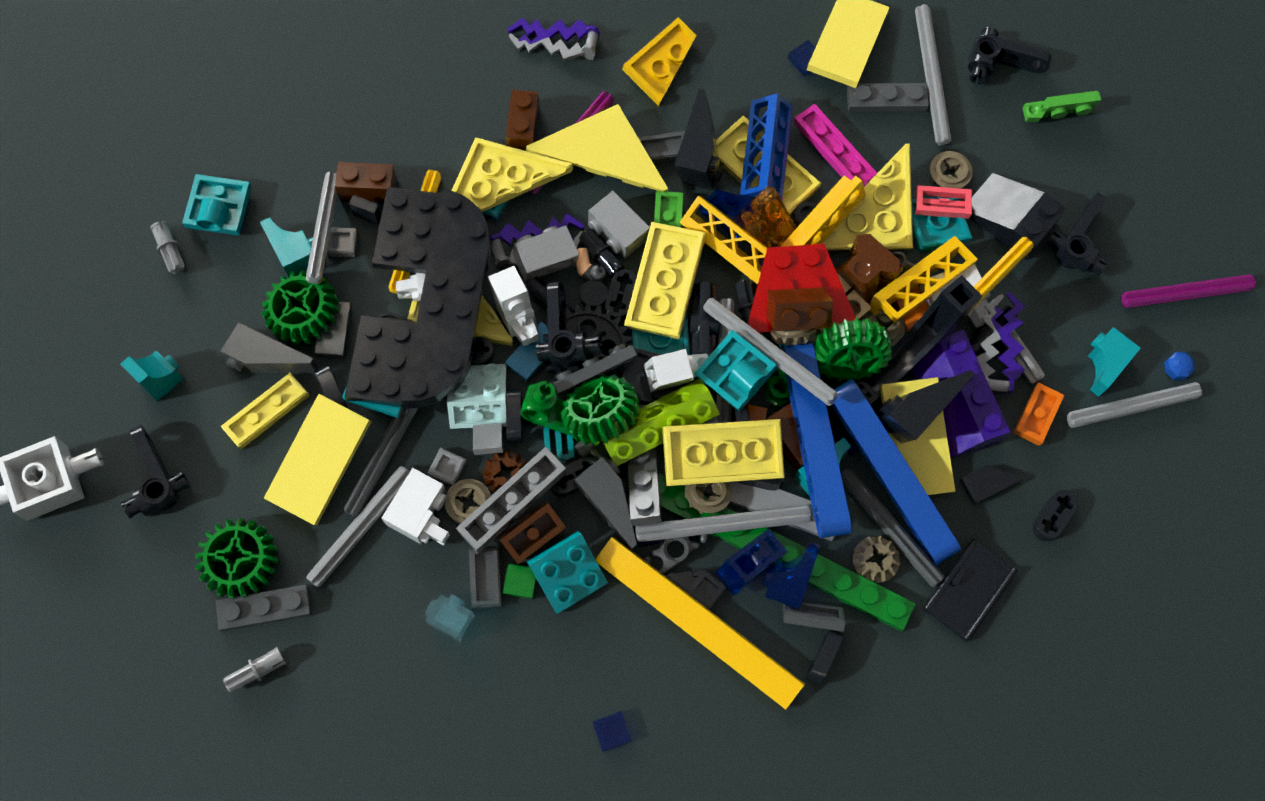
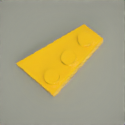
M678 17L623 65L622 70L659 106L697 35Z

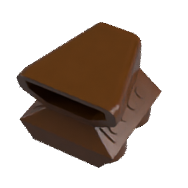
M871 234L856 236L847 261L835 268V270L851 286L846 295L848 296L855 290L870 305L873 296L897 279L896 277L903 271L900 260Z

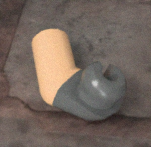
M578 248L579 257L576 263L578 274L588 281L597 280L601 282L606 276L605 268L590 263L587 248Z

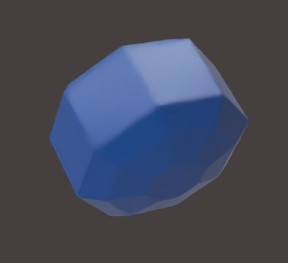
M1175 352L1164 362L1165 373L1173 380H1185L1195 371L1194 359L1186 352Z

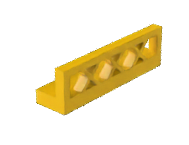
M843 176L780 247L823 244L866 196L862 180L857 176L852 180Z
M701 195L697 196L679 223L687 229L705 232V243L758 284L762 270L758 258L765 257L767 247ZM700 205L708 210L710 222L706 223L695 214ZM714 215L721 221H715ZM725 223L729 226L731 239H727L716 230V224ZM736 233H738L742 238H736ZM737 241H748L751 244L753 256H748L739 249ZM757 249L760 252H762L763 255H758Z
M954 236L876 293L870 302L872 307L870 311L875 316L884 311L896 323L974 265L978 259ZM958 252L966 261L963 264L950 263V260ZM938 269H945L943 279L930 278V275ZM919 283L925 284L923 294L909 293ZM898 299H904V308L896 312L891 304Z

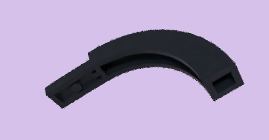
M962 275L939 294L925 314L891 348L892 359L888 360V366L881 368V373H872L871 378L863 377L860 381L858 379L854 381L871 407L881 399L880 385L901 382L940 345L982 298V295ZM826 405L834 437L845 427L832 406Z

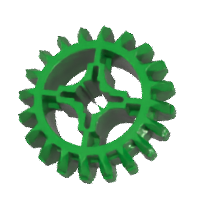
M302 269L299 275L291 271L290 278L287 279L285 276L280 275L282 282L278 285L272 283L274 290L272 292H265L269 300L261 303L265 309L262 312V316L266 320V327L272 330V334L276 338H281L288 344L292 341L294 344L300 345L302 340L310 344L311 337L313 336L321 339V334L318 332L321 329L325 332H330V328L326 324L327 322L336 323V318L333 315L339 313V308L336 305L339 303V299L335 294L334 287L329 284L325 277H322L319 284L308 283L306 281L307 271ZM294 304H297L298 306L305 308L307 311H304L302 308L296 307Z
M857 317L853 321L845 319L840 324L833 322V327H825L823 333L817 334V340L814 342V350L820 373L826 374L828 379L835 377L837 382L843 379L847 381L858 379L860 381L863 377L871 378L872 373H881V368L888 366V360L892 359V342L885 327L879 325L878 321L870 322L869 318L863 321H859Z
M604 373L600 378L592 377V380L583 382L581 386H574L573 393L566 394V401L562 403L561 418L567 432L576 441H582L585 445L592 442L595 446L600 441L608 444L609 439L613 437L619 439L620 433H628V426L636 424L635 418L639 416V399L634 387L624 377L618 378L615 374L607 377Z
M238 518L235 525L231 519H227L225 528L220 524H215L217 532L214 535L209 531L205 532L206 537L209 538L208 542H198V546L204 549V552L195 554V558L202 561L195 566L197 571L203 572L199 577L200 581L203 583L208 582L206 588L210 591L217 589L216 594L220 597L228 593L229 598L235 599L239 592L245 598L249 594V588L254 593H259L257 584L261 582L264 585H268L269 581L265 578V575H274L276 572L269 566L279 561L277 557L272 555L278 551V547L271 544L274 541V537L271 534L265 535L267 529L263 525L257 528V523L254 520H250L246 524L243 518ZM245 537L252 538L257 542L259 554L247 551ZM231 540L227 548L220 550L227 541ZM239 553L243 556L242 558L236 559L235 563L230 560L233 558H237ZM215 562L227 565L229 580H223L219 577ZM255 566L253 571L243 578L246 569Z

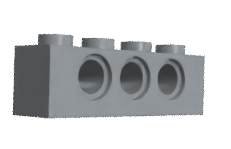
M547 447L543 448L456 528L457 531L479 554L566 474V468Z

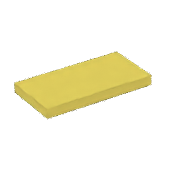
M837 0L810 59L807 70L856 88L889 7L871 0Z
M742 116L716 140L721 167L739 183H742L749 120L745 116ZM762 131L756 135V142L764 135ZM762 151L754 158V166L762 158ZM787 154L782 201L773 203L763 195L756 196V198L781 220L785 221L795 212L799 204L808 200L820 188L821 182ZM759 175L751 182L750 188L759 186Z
M651 222L624 326H627L628 329L680 340L706 238L705 232Z
M938 377L882 384L879 386L882 404L889 398L893 399L896 395L901 397L938 383ZM943 411L917 440L901 444L888 432L927 495L955 492Z
M318 394L264 499L313 525H318L372 421Z
M780 419L662 427L666 486L784 478Z

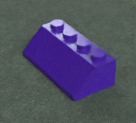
M964 329L949 334L911 372L914 380L938 377L939 382L969 370L975 373L943 409L950 459L999 443L1010 433Z

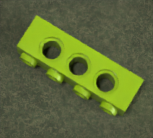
M697 379L640 408L639 416L635 418L636 424L628 426V433H620L619 439L615 437L609 439L608 444L604 441L602 442L614 464L619 466L662 444V427L702 424L720 415L709 389L700 379Z

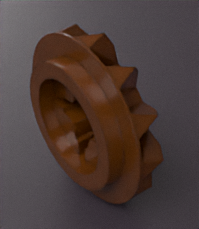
M507 450L503 453H495L493 457L486 461L483 479L486 487L492 493H495L508 481L504 476L498 477L501 474V464L506 466L508 470L514 469L511 472V478L527 464L520 454Z

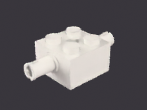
M54 436L0 457V473L4 485L0 486V505L10 502L13 513L28 521L85 498L78 479L79 474L104 465V461L100 460L102 456L99 450L94 448L89 452L72 458L68 446Z

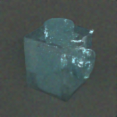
M441 594L438 600L433 599L425 612L427 618L425 621L430 627L460 643L475 616L471 610L464 607L466 602L452 594L449 598Z

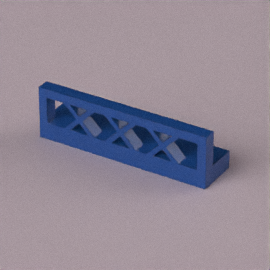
M778 93L751 101L740 196L744 199L760 195L765 196L773 203L783 199L793 106ZM768 106L765 114L759 119L760 108ZM765 127V134L756 142V135ZM762 151V158L754 166V158ZM759 175V186L750 188L751 182Z

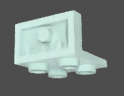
M505 364L471 365L468 375L456 391L453 390L447 395L450 429L473 428V425L502 423L503 427L506 426Z

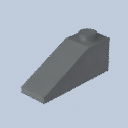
M240 323L236 325L220 351L227 360L226 364L239 372L245 369L251 373H315V369L318 368L313 358Z
M601 457L579 475L573 483L629 549H632L637 543L622 480L618 476L620 470L612 460L605 461Z

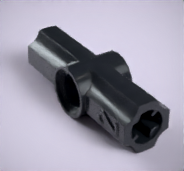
M699 282L693 285L692 312H690L689 320L691 355L707 353L709 357L716 349L719 321L703 309L704 304L709 298H714L717 301V285L711 282Z

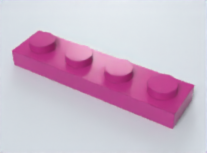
M813 104L794 117L793 124L841 177L845 176L852 180L857 176L862 180L865 187L877 174L816 104Z

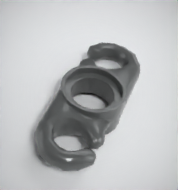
M701 535L700 541L706 543L709 535ZM689 536L666 539L659 549L652 551L653 557H658L662 560V567L657 570L665 575L684 561L692 550L698 549L700 546L699 542L690 540ZM679 541L684 545L685 550L681 557L673 558L668 554L667 547L671 542ZM644 557V560L650 564L651 557Z

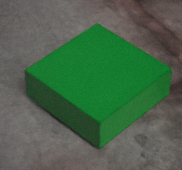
M508 564L503 595L533 600L536 577L531 568Z

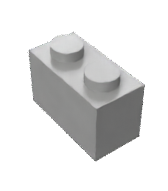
M611 191L588 210L589 227L598 236L601 235L607 241L606 243L610 245L613 253H619L624 259L629 257L647 241L650 227L614 191Z
M552 226L545 229L542 234L534 237L532 235L523 236L514 244L512 252L525 282L531 281L536 276L540 278L576 265L579 257L567 226L560 228Z

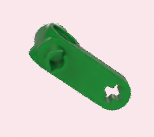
M547 381L529 385L521 405L520 414L526 422L530 421L531 424H538L570 435L561 418L562 403L564 401L557 398L554 385L552 383L547 384Z

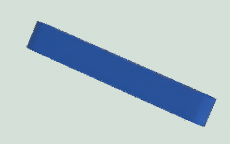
M808 341L806 344L782 345L781 350L820 379L815 350L811 341ZM785 373L819 538L851 534V520L826 404Z
M850 379L835 388L834 390L838 393V398L831 405L925 554L937 566L961 551L958 541L857 384Z

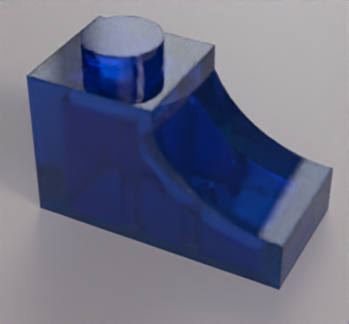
M716 189L706 199L753 237L765 224L753 198ZM700 205L699 208L702 214L709 217L708 210ZM714 215L715 221H721ZM725 223L720 224L731 237L730 227ZM736 233V238H742L738 233Z
M767 529L728 558L716 574L735 596L754 582L788 551L770 529Z
M809 542L804 552L796 559L788 562L777 561L774 570L768 568L763 585L768 587L765 597L800 609L820 545Z

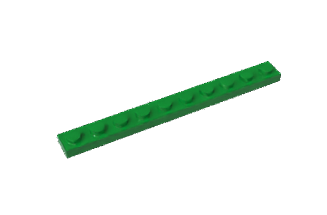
M659 473L662 510L682 520L712 516L711 513L700 514L694 507L690 508L687 498H684L685 486H666V476ZM726 507L723 511L716 512L713 516L735 514L737 512ZM766 527L711 534L900 632L904 630L914 609L915 603Z

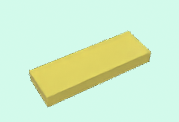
M289 373L221 427L241 450L310 395L296 378Z

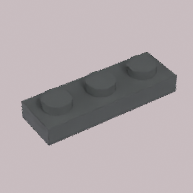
M858 83L856 88L847 86L848 112H926L929 107L927 83Z
M624 344L618 345L608 351L609 356L601 360L596 356L582 363L584 368L573 373L572 369H569L557 375L558 381L554 382L553 385L558 395L560 396L572 390L574 386L582 385L583 382L592 380V377L597 378L636 359L637 354L633 346L625 347Z
M654 447L628 461L630 520L632 526L662 522L657 449Z
M307 585L249 594L245 598L237 596L235 599L216 600L218 630L221 632L312 616L309 587Z

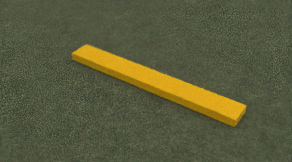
M614 536L610 538L595 559L600 566L784 709H787L803 688L804 683Z

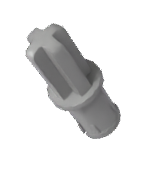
M161 221L162 229L159 222L151 225L150 229L158 245L156 248L157 252L162 255L168 271L178 274L185 268L178 251L179 243L173 239L166 221Z
M278 647L253 661L249 659L248 665L224 677L223 682L229 692H234L255 679H258L259 682L262 681L263 676L286 665V662Z

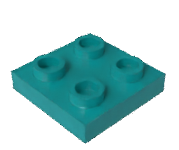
M195 174L182 224L185 228L239 236L252 189L250 182Z
M731 330L694 374L740 412L778 367L735 331Z
M579 531L527 561L556 614L608 583Z

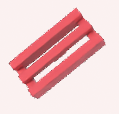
M917 185L915 189V215L969 219L972 214V189ZM923 196L965 199V201H955L946 198L929 199L923 198Z

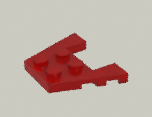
M825 244L767 248L748 320L749 326L760 334H770L772 326L766 317L768 290L824 287L833 300L831 328L833 327V322L840 324L845 319L853 321L856 318Z

